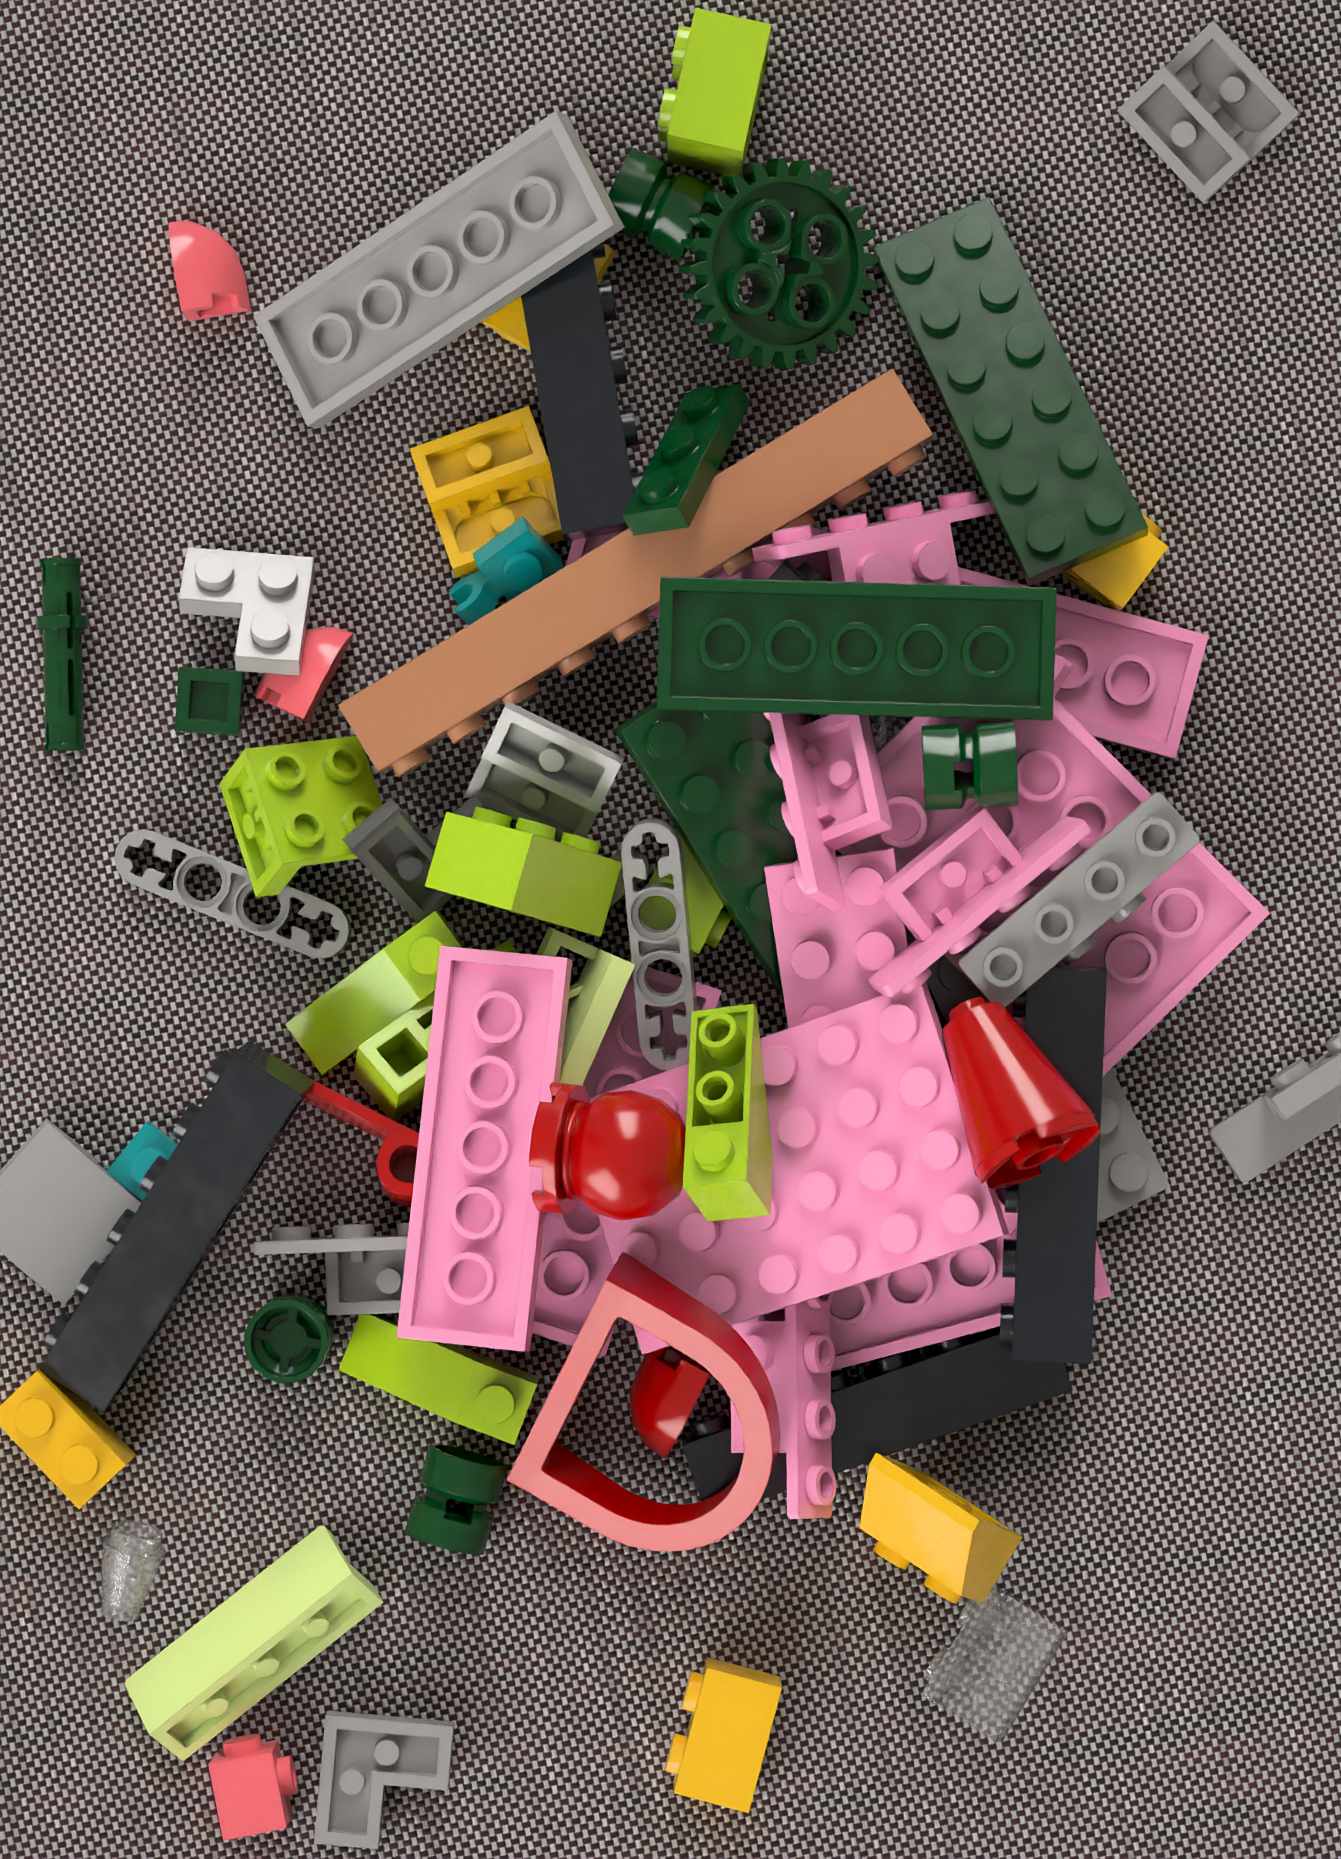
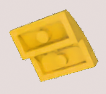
M529 406L410 448L413 461L456 578L479 570L473 553L521 517H524L548 544L564 539L550 462Z

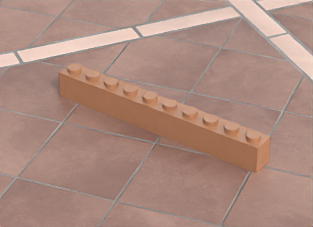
M892 368L714 476L689 527L635 536L630 528L338 704V707L377 771L384 775L394 770L398 778L429 761L431 756L426 749L449 736L452 743L456 744L486 726L482 715L501 703L506 705L507 701L520 706L538 695L541 689L536 682L557 669H559L563 677H567L596 659L592 648L612 636L615 637L618 644H621L648 628L651 622L646 615L659 608L660 577L709 578L722 569L725 570L728 577L736 575L757 562L754 561L752 548L760 547L773 539V531L803 525H810L812 528L817 524L812 517L814 513L832 502L835 503L838 510H842L860 500L872 491L867 481L889 468L892 475L896 477L923 461L927 456L922 448L930 443L933 434Z

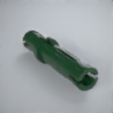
M44 558L40 559V566H42L43 616L36 617V629L43 630L44 751L86 750L83 718L82 630L88 629V616L81 615L80 566H82V559Z

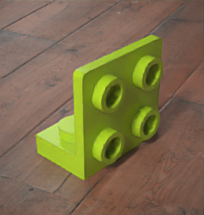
M357 736L244 749L219 784L256 897L280 894L301 866L358 859L342 839L383 805L365 750Z

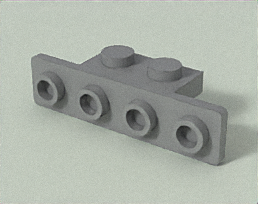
M1153 793L959 959V966L990 1002H1000L1005 1008L1059 961L1062 960L1066 966H1069L1085 954L1096 943V939L1091 934L1110 918L1119 923L1139 908L1147 899L1142 891L1199 843V836L1162 793Z
M1341 1032L1325 1042L1324 1045L1329 1052L1309 1065L1302 1058L1285 1067L1270 1079L1275 1087L1210 1129L1209 1134L1240 1181L1249 1182L1341 1122Z
M409 1222L397 1223V1235L373 1236V1224L334 1225L335 1237L311 1238V1226L273 1227L271 1240L254 1242V1255L325 1252L327 1315L399 1313Z

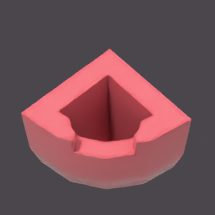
M192 221L170 222L169 240L181 311L188 321L251 311L245 273L236 250L218 232Z
M335 627L306 630L300 676L264 673L253 696L310 723L354 633Z

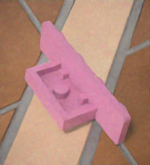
M976 490L956 492L938 496L939 508L923 512L921 501L883 508L885 520L868 523L866 513L829 519L830 532L812 535L810 525L773 531L774 544L752 548L754 561L779 560L827 550L833 582L961 585L950 523L994 514V511L988 500L977 501Z
M764 713L771 722L775 744L770 746L771 761L775 771L783 781L787 800L782 803V816L788 831L795 839L798 860L793 864L797 884L805 896L811 897L832 912L846 907L835 850L893 828L869 716L828 715L808 723L806 714Z
M977 806L878 888L916 940L875 973L868 982L876 992L888 997L894 996L900 990L906 994L915 991L931 976L932 971L929 969V966L947 951L950 954H956L972 944L982 933V929L978 925L996 910H999L1001 913L1007 912L1026 899L1032 891L1029 883L1047 868L1050 871L1058 870L1072 861L1082 849L1078 842L1091 832L1090 827L1083 819L1066 816L1024 851L1019 853L988 811Z
M834 1292L786 1307L785 1321L741 1322L732 1325L760 1361L774 1393L780 1423L778 1453H786L787 1516L789 1519L830 1518L832 1516V1501L836 1494V1477L832 1470L831 1436L835 1429L836 1417L831 1404V1369L834 1364L835 1350L830 1338V1304ZM731 1401V1453H744L742 1427Z

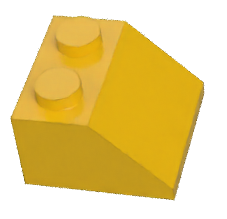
M875 1453L869 1463L859 1528L878 1540L873 1551L903 1570H906L911 1562L929 1574L923 1583L927 1588L954 1604L958 1603L961 1596L984 1603L1023 1536L922 1470Z

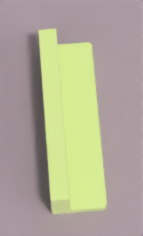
M319 1526L128 1677L125 1681V1687L149 1735L179 1759L185 1761L384 1602L374 1585L348 1563L332 1533L325 1526Z

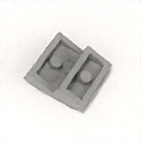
M1212 21L1166 66L1163 65L1117 110L1202 203L1210 199L1301 115L1215 21Z
M507 701L464 796L471 798L475 795L484 806L498 813L511 816L515 821H518V817L554 827L557 831L555 840L561 842L563 832L586 838L625 758Z
M46 1118L0 1170V1252L65 1305L75 1294L74 1291L91 1264L95 1260L102 1263L115 1246L106 1241L117 1220L127 1208L136 1213L143 1201L108 1174L97 1163L91 1153Z

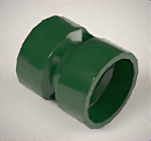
M634 147L626 157L608 194L625 227L617 233L632 239L644 230L647 232L648 244L653 246L655 251L681 262L688 249L680 244L681 239L695 238L698 228L688 217L690 213L707 212L708 205L702 194L705 191H714L715 186L691 174L685 175L680 173L674 178L669 179L666 162Z
M1014 721L977 723L971 733H964L958 724L921 726L925 810L962 809L967 799L974 798L981 808L1018 806L1017 751ZM972 759V772L954 770V763Z
M303 1293L283 1294L262 1306L250 1319L244 1334L245 1353L251 1366L263 1378L276 1383H296L311 1376L330 1356L335 1343V1324L331 1315H327V1308L316 1298Z
M429 1444L419 1478L427 1489L425 1493L414 1497L405 1533L421 1542L450 1551L483 1555L494 1519L486 1510L487 1505L499 1501L508 1465L492 1457L463 1448L443 1444ZM447 1498L464 1502L461 1510L446 1507Z

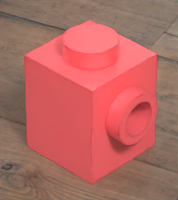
M260 1734L243 1735L224 1741L222 1743L223 1750L215 1752L208 1764L223 1841L287 1828L293 1815L289 1795L298 1793L297 1776L292 1756L282 1757L279 1741L273 1740L262 1743Z

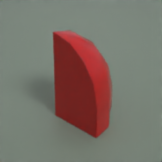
M668 1347L645 1354L635 1374L629 1396L631 1418L635 1429L645 1446L663 1459L667 1457L710 1376V1372L701 1364Z

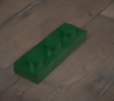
M740 383L716 388L702 386L685 393L623 514V518L634 536L690 526L750 405V401Z

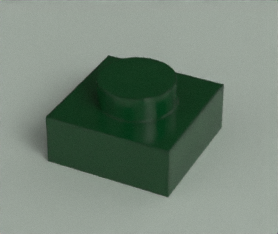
M179 667L175 731L181 733L241 736L245 672Z

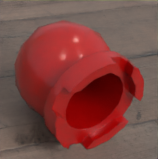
M554 1082L549 1085L551 1095L555 1096L553 1103L539 1102L532 1128L529 1151V1166L542 1168L543 1191L535 1190L531 1193L532 1201L537 1211L570 1215L581 1200L594 1213L625 1221L654 1216L680 1196L683 1189L686 1127L681 1116L660 1098L633 1090L607 1092L590 1103V1097L584 1086Z

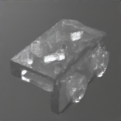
M993 1587L984 1603L971 1599L966 1603L958 1621V1624L962 1627L950 1648L945 1647L936 1654L926 1671L925 1679L929 1683L924 1689L922 1697L933 1704L946 1707L992 1740L1003 1742L1068 1632L1007 1591Z

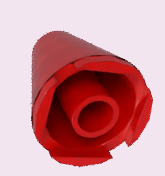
M977 997L959 1004L949 1012L950 1022L943 1028L942 1036L974 1173L979 1178L981 1184L987 1180L988 1187L993 1190L1028 1181L1042 1174L1038 1165L1052 1159L1056 1155L1061 1164H1063L1092 1144L1101 1130L1096 1121L1095 1114L1000 1002L986 1003L984 998Z

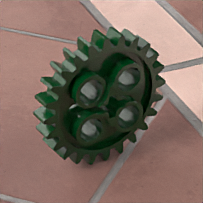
M785 158L767 159L765 168L760 162L743 164V177L738 173H728L721 176L725 193L714 190L705 191L702 194L711 210L709 214L690 213L688 218L701 231L698 238L681 239L680 244L695 252V261L679 266V272L686 275H694L696 279V284L683 293V298L701 299L704 306L695 314L693 321L698 324L715 323L708 341L711 344H725L731 340L728 357L732 359H745L750 354V363L753 367L768 368L773 361L775 369H793L795 359L799 364L813 365L817 363V350L821 353L830 354L838 352L834 333L840 336H855L857 332L848 318L850 314H869V307L858 297L861 290H875L878 288V283L864 276V269L879 263L880 257L864 253L863 244L877 235L876 230L858 229L856 223L863 217L867 209L865 205L848 207L844 205L852 188L849 185H835L829 189L832 179V171L829 169L815 170L810 175L809 161H792L788 167ZM789 208H792L794 212L793 218H790ZM757 210L763 215L765 221L764 233L758 241L751 231V219ZM814 224L821 234V245L816 254L810 250L808 244V234ZM776 258L784 262V270L776 267ZM744 274L750 278L752 284V294L745 305L738 295V284ZM801 288L806 291L809 299L807 312L802 318L797 313L795 307V299ZM769 310L773 317L770 321L766 317V313Z

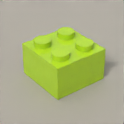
M695 8L691 27L679 25L671 64H674L671 79L679 81L677 90L665 88L657 127H660L658 141L667 143V163L722 175L738 173L742 177L743 164H745L769 56L772 24Z
M476 806L472 818L446 812L425 887L601 937L622 862L597 855L600 842L563 832L561 842L554 841L557 833L556 828L518 817L516 828L512 829L510 824L513 817Z

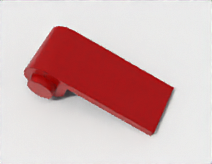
M314 1081L315 1083L303 1101L383 1140L384 1142L376 1160L380 1185L386 1196L394 1203L408 1208L411 1207L419 1133Z

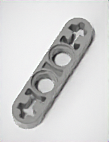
M648 818L639 821L630 828L622 842L621 858L631 962L635 964L632 972L639 1045L642 1055L649 1064L660 1070L669 1071L689 1063L691 1012L698 1011L682 842L679 833L672 824L663 819ZM647 832L655 833L657 843H668L669 852H665L660 856L658 871L659 878L672 874L674 885L656 881L642 887H637L636 877L647 879L649 876V865L647 856L636 854L634 846L642 844ZM658 895L669 899L676 911L674 924L663 930H655L646 926L639 912L642 901L647 897ZM666 959L674 962L682 974L680 987L669 993H660L652 989L646 979V968L653 961ZM684 1002L686 1011L675 1009L672 1018L675 1034L686 1035L687 1041L679 1044L676 1054L670 1055L666 1053L664 1044H654L652 1037L659 1036L663 1029V1011L659 1010L650 1014L648 1005L666 1008Z
M136 830L124 836L116 847L114 856L116 869L121 877L130 884L309 957L320 959L334 957L342 952L350 941L352 931L350 920L341 908L288 885L277 895L281 904L280 913L277 918L265 925L254 923L249 919L245 910L246 899L254 891L247 869L168 836L150 830ZM148 840L155 843L153 854L171 863H175L177 850L187 855L175 871L172 891L163 887V883L170 876L169 874L150 868L145 870L142 877L135 874L137 863L129 859V853L133 847L143 849ZM201 864H210L215 867L220 873L222 880L221 889L218 894L206 901H199L192 897L186 885L187 875L191 869ZM294 898L305 902V905L297 913L313 920H319L324 912L333 915L331 926L339 930V935L335 942L324 940L320 949L315 948L311 945L313 934L293 925L291 938L280 934V931L291 918Z

